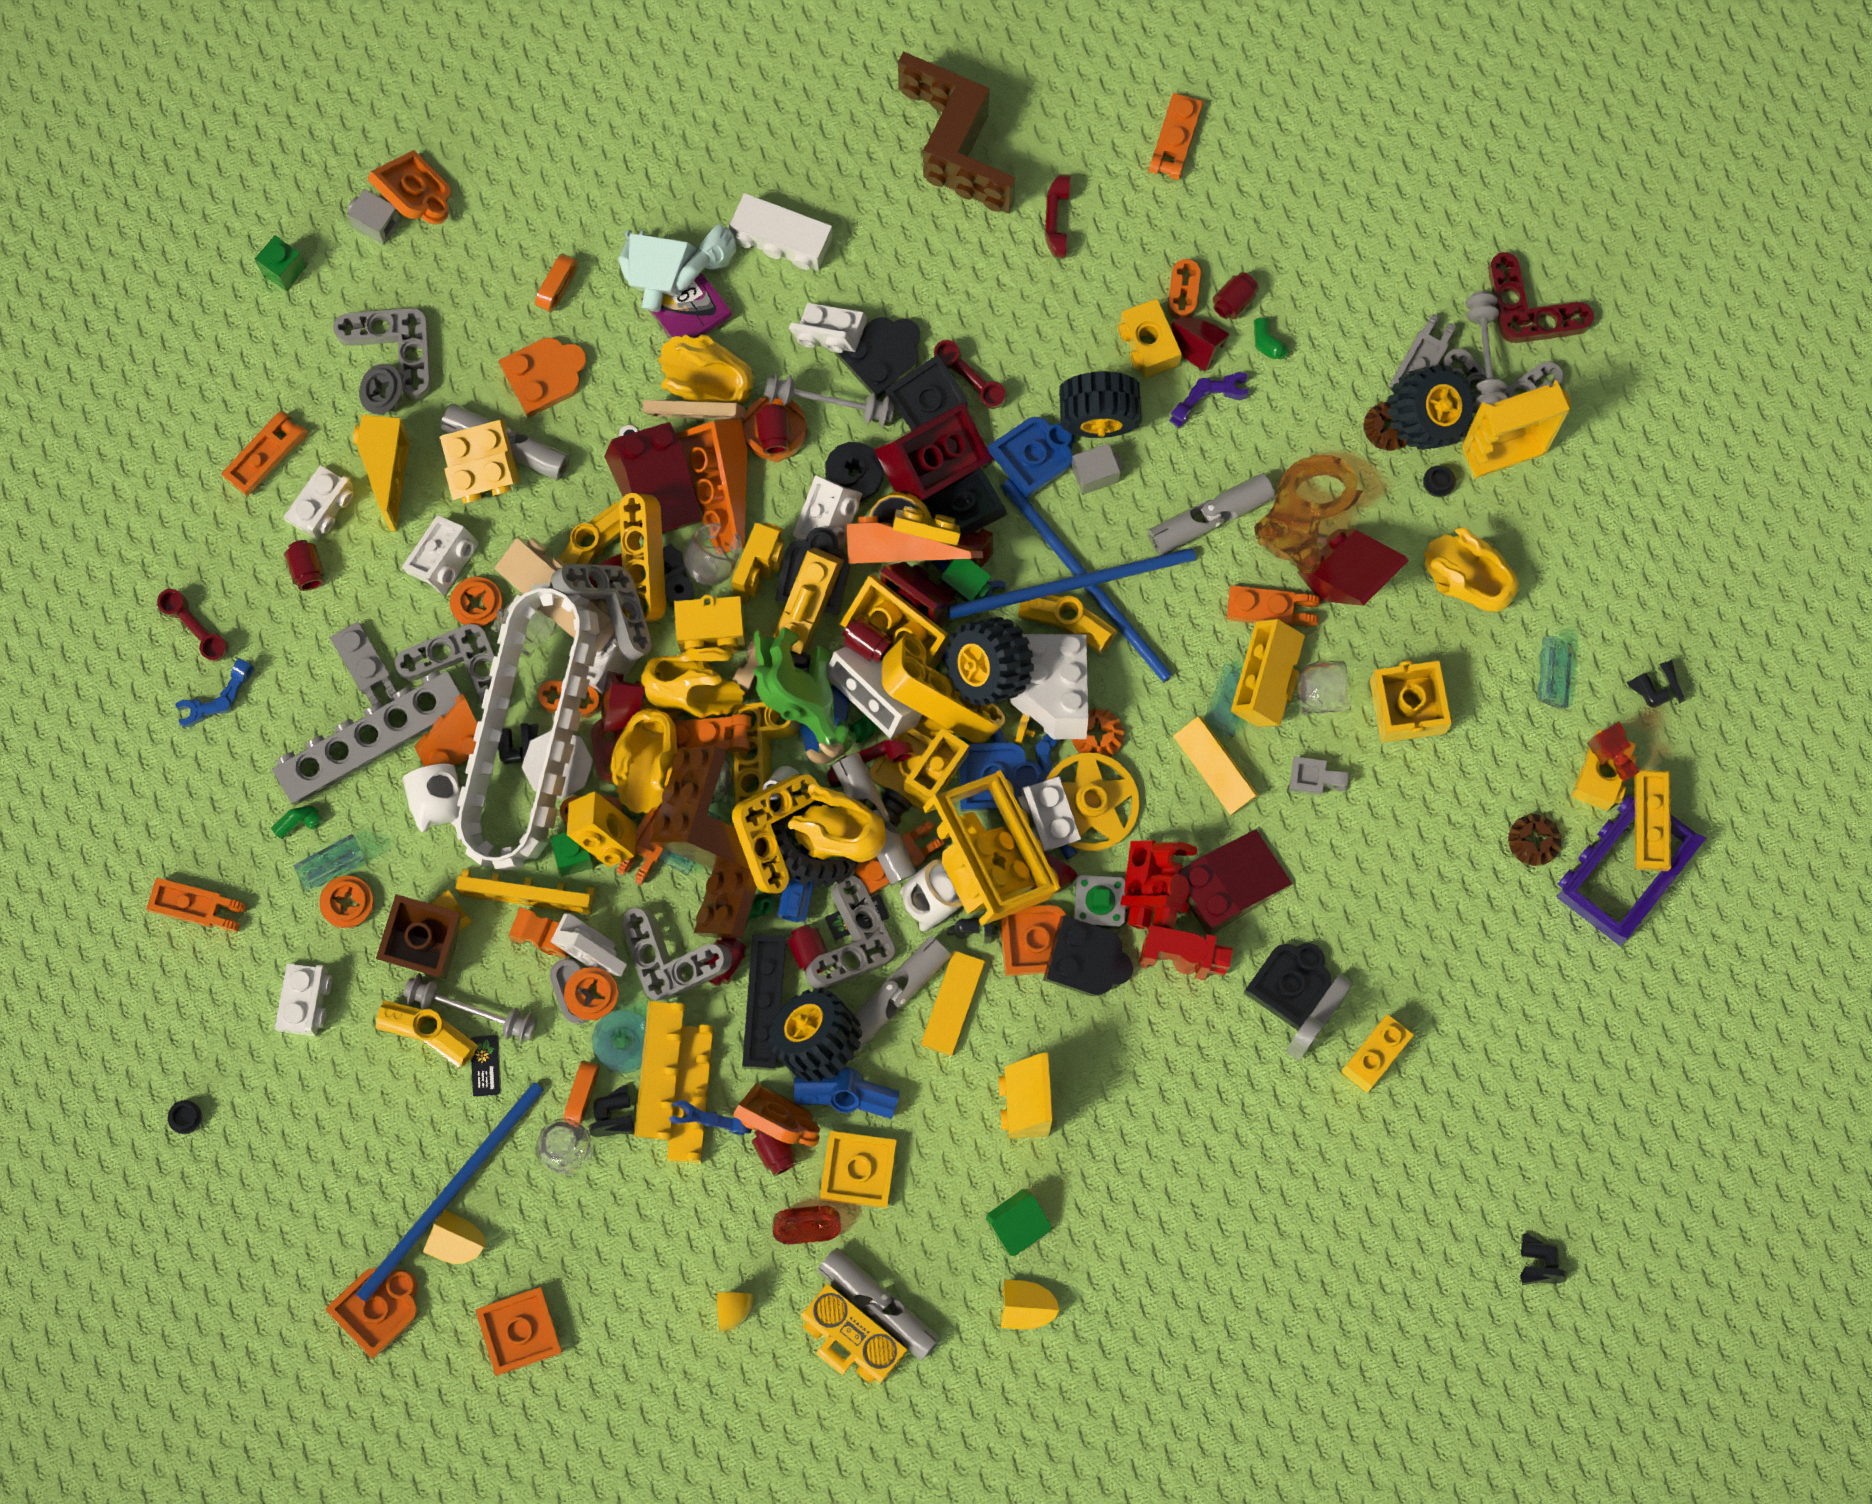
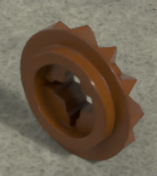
M1381 401L1379 404L1371 407L1365 416V435L1370 443L1379 449L1387 451L1401 449L1406 446V440H1400L1396 436L1397 430L1390 428L1381 433L1385 424L1382 419L1387 421L1392 419V416L1388 417L1387 410L1391 409V404Z
M1530 813L1518 818L1512 825L1508 835V843L1511 852L1519 861L1531 866H1541L1552 861L1559 853L1562 834H1560L1556 822H1552L1545 814L1537 815ZM1533 827L1538 836L1548 837L1540 842L1538 851L1534 842L1522 841L1531 836Z

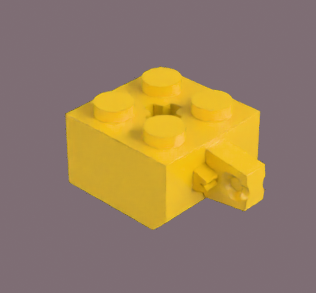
M974 812L961 815L960 819L1002 902L1021 895L1036 885L1006 826L986 831ZM953 843L943 851L941 863L966 913L970 914L985 910L986 907L980 896L970 899L967 894L966 888L972 882V879L966 867L955 869L952 864V857L957 852Z

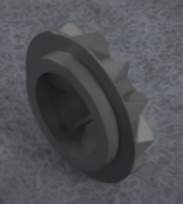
M378 364L370 368L362 378L359 388V397L363 407L373 414L383 416L388 411H395L397 402L403 401L401 393L406 389L402 383L404 375L398 372L396 367L389 364ZM382 384L388 386L385 389V396L380 395V393L382 392Z

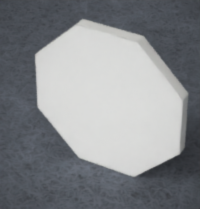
M552 730L530 740L522 764V769L531 787L536 792ZM572 735L570 744H574L570 763H565L562 775L566 779L562 796H557V799L560 800L585 787L593 763L582 738L576 735Z

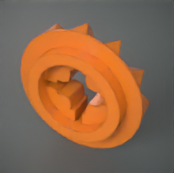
M470 577L461 581L453 589L450 596V608L459 623L486 627L491 621L497 620V616L502 609V595L492 581L483 577ZM467 595L474 599L484 596L482 603L485 611L477 607L469 610L471 603Z
M1095 707L1092 710H1088L1087 739H1072V742L1079 753H1099L1111 757L1122 745L1124 730L1120 719L1113 715L1110 710H1102ZM1096 722H1098L1102 731L1108 732L1102 735L1100 746L1097 745L1095 737L1088 734V732L1093 731Z
M340 876L331 880L324 887L320 895L319 905L322 915L329 923L337 928L353 929L356 925L364 923L370 912L373 911L374 897L369 886L363 880L355 876ZM351 892V899L359 907H348L347 911H344L343 914L342 905L334 900V898L338 900L340 898L346 899L347 895H350Z
M587 967L576 971L568 979L564 989V999L569 1011L581 1020L597 1021L609 1015L617 1004L618 988L614 978L608 972L596 967ZM597 982L596 991L601 998L599 1000L593 999L588 1007H586V996L578 990L589 991L594 986V983Z

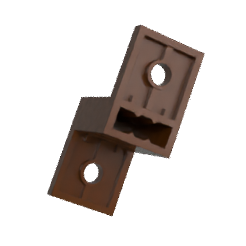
M903 51L898 61V90L902 91L906 97L913 100L919 98L930 103L934 109L942 112L923 150V177L934 186H945L954 190L957 195L964 199L970 200L973 198L980 201L994 212L1003 211L1009 214L1014 204L1016 177L968 157L989 116L990 88Z
M717 746L679 748L672 761V772L668 785L662 793L663 801L659 814L652 825L653 833L650 843L713 870L706 884V894L702 907L697 913L694 933L703 937L742 938L757 886L735 827L707 815L727 751ZM759 838L755 843V852L761 857L766 851V843L763 839Z

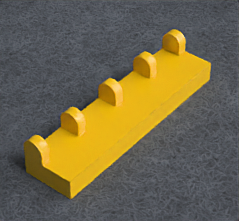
M463 869L461 876L457 878L455 889L459 896L591 915L595 887L588 886L586 894L565 891V883L558 882L556 890L532 886V878H525L524 885L500 882V874L492 873L491 880L470 877L469 869Z
M648 1001L634 1137L671 1140L672 1122L669 1120V1117L672 1116L675 1109L672 1103L674 1102L676 1076H678L679 1071L677 1066L680 1042H682L681 1028L685 1004Z
M699 1025V1027L682 1026V1042H680L677 1066L679 1071L678 1076H676L674 1102L684 1100L700 1111L706 1112L714 1029L710 1025ZM675 1106L672 1116L682 1118V1108ZM696 1122L671 1123L672 1138L668 1142L667 1161L702 1164L705 1125Z

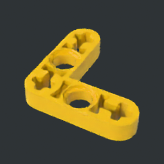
M792 775L739 802L733 809L732 820L755 884L762 892L780 893L788 885V870L771 824L814 801L811 798L812 793L808 792V786L818 783L811 775ZM801 784L805 785V789L801 791L802 795H790L789 792L799 790ZM775 793L781 799V807L777 812H774L770 807V799ZM749 811H761V813L751 816L749 818L750 822L746 821L745 817L749 815ZM759 838H762L766 843V851L761 857L755 852V843ZM771 872H774L776 877L772 879V884H769L768 879L772 876Z

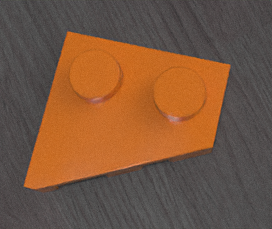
M463 693L456 697V704L445 717L441 715L433 724L431 731L424 734L414 746L424 767L435 764H451L456 766L467 761L470 754H474L476 741H473L477 722Z

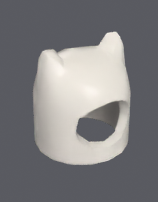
M451 764L429 765L404 775L402 780L409 809L418 829L421 832H426L430 825L437 826L445 823H451L456 827L455 820L459 818L460 806H457L461 789L455 766Z
M933 860L913 875L900 890L906 911L915 920L920 922L919 929L921 931L930 930L963 906L941 863L942 860Z

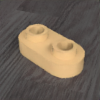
M754 637L746 652L749 658L745 667L739 666L733 678L736 684H740V688L745 692L744 696L746 697L752 694L757 684V677L753 672L759 666L755 657Z

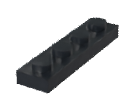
M752 934L742 1061L743 1069L777 1070V1057L769 1046L768 1040L771 1036L768 1033L769 1028L774 1025L772 1022L774 1016L781 1012L786 936Z

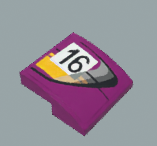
M702 273L695 278L687 289L682 290L679 297L663 294L660 312L649 311L661 324L664 333L670 339L676 336L683 337L684 335L693 338L705 335L733 316L728 306Z

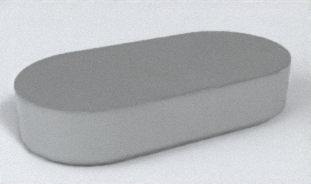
M562 959L557 961L551 968L550 980L566 1020L576 1025L585 1024L590 1020H581L571 1013L564 999V989L568 979L576 971L582 969V967L573 959ZM578 990L586 996V1007H588L589 1003L593 1000L591 991Z

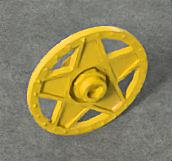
M1099 753L1072 755L1057 764L1045 781L1055 778L1062 769L1078 762L1074 782H1061L1078 833L1081 837L1092 827L1109 840L1094 844L1076 841L1067 845L1081 851H1101L1110 848L1124 839L1136 822L1139 812V794L1136 784L1130 773L1111 757ZM1097 762L1112 767L1123 779L1103 781ZM1131 796L1130 815L1123 828L1114 808Z

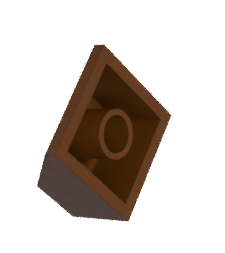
M395 894L376 959L446 980L457 945L461 913Z

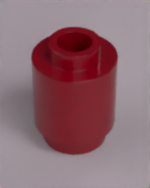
M1244 272L1233 275L1212 298L1215 304L1213 306L1215 312L1224 319H1236L1256 298V292L1259 290L1257 282Z
M779 404L763 406L762 410L756 413L759 445L763 447L765 454L787 452L791 443L788 411L781 408Z
M298 540L288 546L289 549L284 552V556L293 583L298 586L300 591H308L321 586L324 583L322 577L325 573L316 545L308 543L307 540Z
M863 617L857 621L852 619L842 633V636L845 637L844 645L869 662L881 663L884 655L893 645V641L888 639L887 633Z
M804 925L791 932L793 937L787 941L800 971L805 973L806 968L815 958L828 953L819 929H811L810 925ZM819 968V969L817 970V973H818V974H819V973H822V972H824L825 970H821V969Z
M721 938V940L717 939L714 944L725 945L730 950L732 963L728 971L708 981L716 986L731 982L745 958L744 952L747 949L736 938ZM714 954V958L703 962V965H716L715 961L719 959V955Z
M760 1130L754 1132L756 1138L751 1143L767 1171L771 1170L773 1176L780 1175L797 1164L794 1157L796 1152L791 1144L779 1141Z

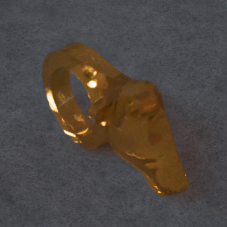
M1314 455L1294 463L1285 472L1280 481L1272 509L1254 526L1257 543L1267 547L1276 558L1291 561L1302 573L1309 574L1318 569L1321 564V551L1317 546L1320 521H1327L1342 516L1354 506L1363 492L1357 490V477L1352 468L1341 461V458L1332 455ZM1318 475L1337 478L1345 486L1341 496L1327 503L1305 501L1297 495L1296 490L1302 482Z

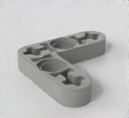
M408 308L342 314L337 317L333 329L339 342L344 345L356 346L398 342L399 372L404 375L402 383L406 387L403 393L407 398L416 401L428 396L431 390L429 334L425 315L420 310ZM410 319H416L418 323L415 326L417 338H411V333L407 326L410 324ZM379 320H385L390 324L387 332L383 334H376L372 331V326ZM362 322H366L367 335H364L362 331L364 329ZM347 324H352L354 327L351 335H345L343 331L346 329ZM417 347L423 351L421 359L414 362L405 358L406 352L410 348ZM411 370L417 371L419 381L422 383L418 386V390H412L411 384H413Z
M1453 349L1446 354L1442 366L1451 367L1453 360L1455 362L1463 361L1462 370L1457 367L1453 371H1460L1463 377L1466 374L1468 376L1466 380L1470 384L1486 379L1484 370L1466 350ZM1543 362L1509 385L1503 393L1510 398L1514 396V391L1523 388L1527 391L1537 389L1535 384L1540 381L1543 373L1546 376L1552 374L1554 377L1551 382L1547 380L1539 388L1546 385L1551 387L1556 380L1560 385L1563 379V372L1556 363ZM1472 399L1473 405H1476V399Z
M565 564L552 574L551 582L556 591L565 595L578 594L586 599H605L619 647L627 658L637 660L649 653L652 648L651 637L633 578L628 570L624 567L613 565ZM588 575L595 580L597 588L590 583ZM622 606L629 612L631 620L624 615Z
M468 624L401 651L396 657L395 666L403 679L416 681L436 670L441 671L465 661L481 703H483L485 690L488 689L487 685L491 684L492 676L479 677L475 674V667L483 661L492 664L494 654L483 629L478 625ZM472 633L474 637H480L476 640V643L481 653L474 655L471 645L465 643L468 641L467 635ZM438 645H446L451 650L450 655L445 660L440 661L433 658V650ZM426 651V656L431 663L429 666H426L423 660L424 658L421 653ZM412 658L414 662H418L415 664L416 670L412 672L408 668H403L407 665L406 660Z
M856 876L846 877L843 882L836 883L832 889L833 900L854 943L820 955L808 965L805 973L806 979L814 988L827 989L876 970L887 964L894 956V944L865 885ZM845 888H846L847 890H851V889H852L853 892H854V895H853V896H851V894H846V895H845L844 892H843V890H844ZM858 903L861 904V905H859L858 907H856L854 910H852V909L850 908L852 905H854V907H855ZM857 914H863L868 917L871 923L870 929L861 928L857 924ZM874 947L883 950L882 955L876 953L867 959L866 954ZM844 954H850L856 958L858 963L857 969H850L844 964ZM834 965L835 970H832L827 976L817 973L819 968L825 970Z
M632 908L623 917L622 925L644 991L651 999H671L724 974L731 966V952L725 945L721 944L704 945L671 961L657 919L651 910ZM639 917L643 918V923L640 924V929L636 928V923L639 922ZM645 935L650 936L649 939L640 940V938H646ZM650 944L656 950V957L652 963H648L644 956L645 949ZM714 954L719 955V959L715 961L716 965H703L702 962L713 959ZM686 963H690L694 970L693 977L688 982L682 977V968ZM661 968L660 970H655V973L650 971L651 969ZM660 979H663L665 985L661 987L660 991L657 989V985L660 984Z
M1339 973L1312 1014L1309 1015L1285 1051L1298 1061L1301 1060L1353 985L1352 981Z

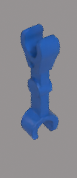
M684 1100L672 1103V1106H679L683 1110L682 1118L677 1116L669 1117V1120L674 1124L696 1122L707 1127L713 1126L726 1129L736 1135L751 1133L752 1129L744 1126L737 1118L720 1116L714 1112L700 1111Z

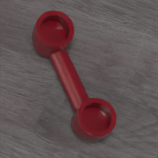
M1059 174L1047 193L1044 235L1048 249L1054 258L1065 259L1067 233H1058L1057 229L1059 200H1069V174Z
M942 340L937 343L934 348V356L938 354L947 369L956 370L980 392L981 401L987 408L996 409L1005 403L1007 394L1004 387L998 382H987L962 359L961 350L955 342Z
M169 588L159 594L157 605L160 611L170 617L179 618L201 642L200 652L204 658L217 662L226 656L229 650L228 642L219 635L211 634L188 610V600L182 593L176 589Z
M884 740L881 743L856 752L860 754L864 763L886 754L890 763H900L915 755L912 744L900 740ZM844 756V757L840 758L839 760H837L836 762L841 761L843 758L848 757V756ZM831 767L827 774L829 785L832 788L841 787L842 785L833 767Z

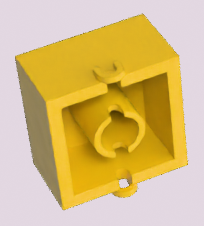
M704 595L701 599L674 601L676 638L680 652H686L692 648L720 647L734 654L739 652V648H746L744 615L740 596L712 598L710 595ZM710 599L711 603L705 605L704 600Z
M1404 661L1397 667L1374 670L1369 681L1381 743L1447 733L1452 723L1440 661L1413 664L1412 661Z

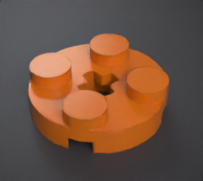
M764 397L755 401L745 412L743 431L746 445L754 454L777 463L784 460V458L794 455L802 447L807 434V425L804 413L799 405L792 400L783 407L782 400L775 398L771 404H779L781 408L788 411L791 443L787 452L765 454L763 447L759 445L756 413L761 411L763 406L769 405L768 397Z

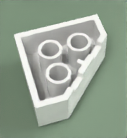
M1022 634L1030 642L1028 647L1033 652L1031 663L1034 664V670L1030 672L1032 679L1030 684L1026 685V690L1018 694L1017 697L1012 698L1011 704L1029 717V719L1032 717L1044 727V732L1053 739H1087L1086 635Z

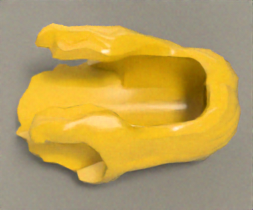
M688 335L683 337L676 336L672 337L669 342H665L661 347V356L658 358V361L662 365L661 371L666 376L661 383L663 390H668L672 394L682 396L684 400L690 402L737 403L741 405L749 398L753 386V373L750 366L731 351L719 345L712 337L707 335H700L696 338L689 337Z
M1459 527L1455 529L1459 536L1453 537L1444 534L1429 543L1428 550L1424 551V565L1436 583L1435 588L1441 594L1456 597L1485 612H1499L1507 608L1518 593V578L1500 552L1488 541L1471 534L1467 528Z
M720 647L692 648L678 656H662L650 659L641 675V683L645 687V697L651 704L657 708L684 710L699 718L714 714L727 715L740 709L743 706L742 696L745 692L740 688V684L721 679L720 674L710 667L708 661H728L731 658L732 653Z
M647 708L635 713L619 737L612 754V780L618 786L616 792L619 794L620 803L626 805L630 812L634 814L643 811L649 813L652 810L658 809L663 801L662 793L668 785L672 772V761L678 752L677 730L673 720L667 713L659 710L652 711Z
M818 784L808 786V792L812 793V799L835 806V808L828 807L827 805H822L821 807L810 806L801 816H793L788 823V828L795 831L794 837L801 846L809 851L808 855L810 857L824 860L832 856H843L854 861L865 862L881 853L887 837L884 821L879 815L862 802L849 797L845 793L821 787Z

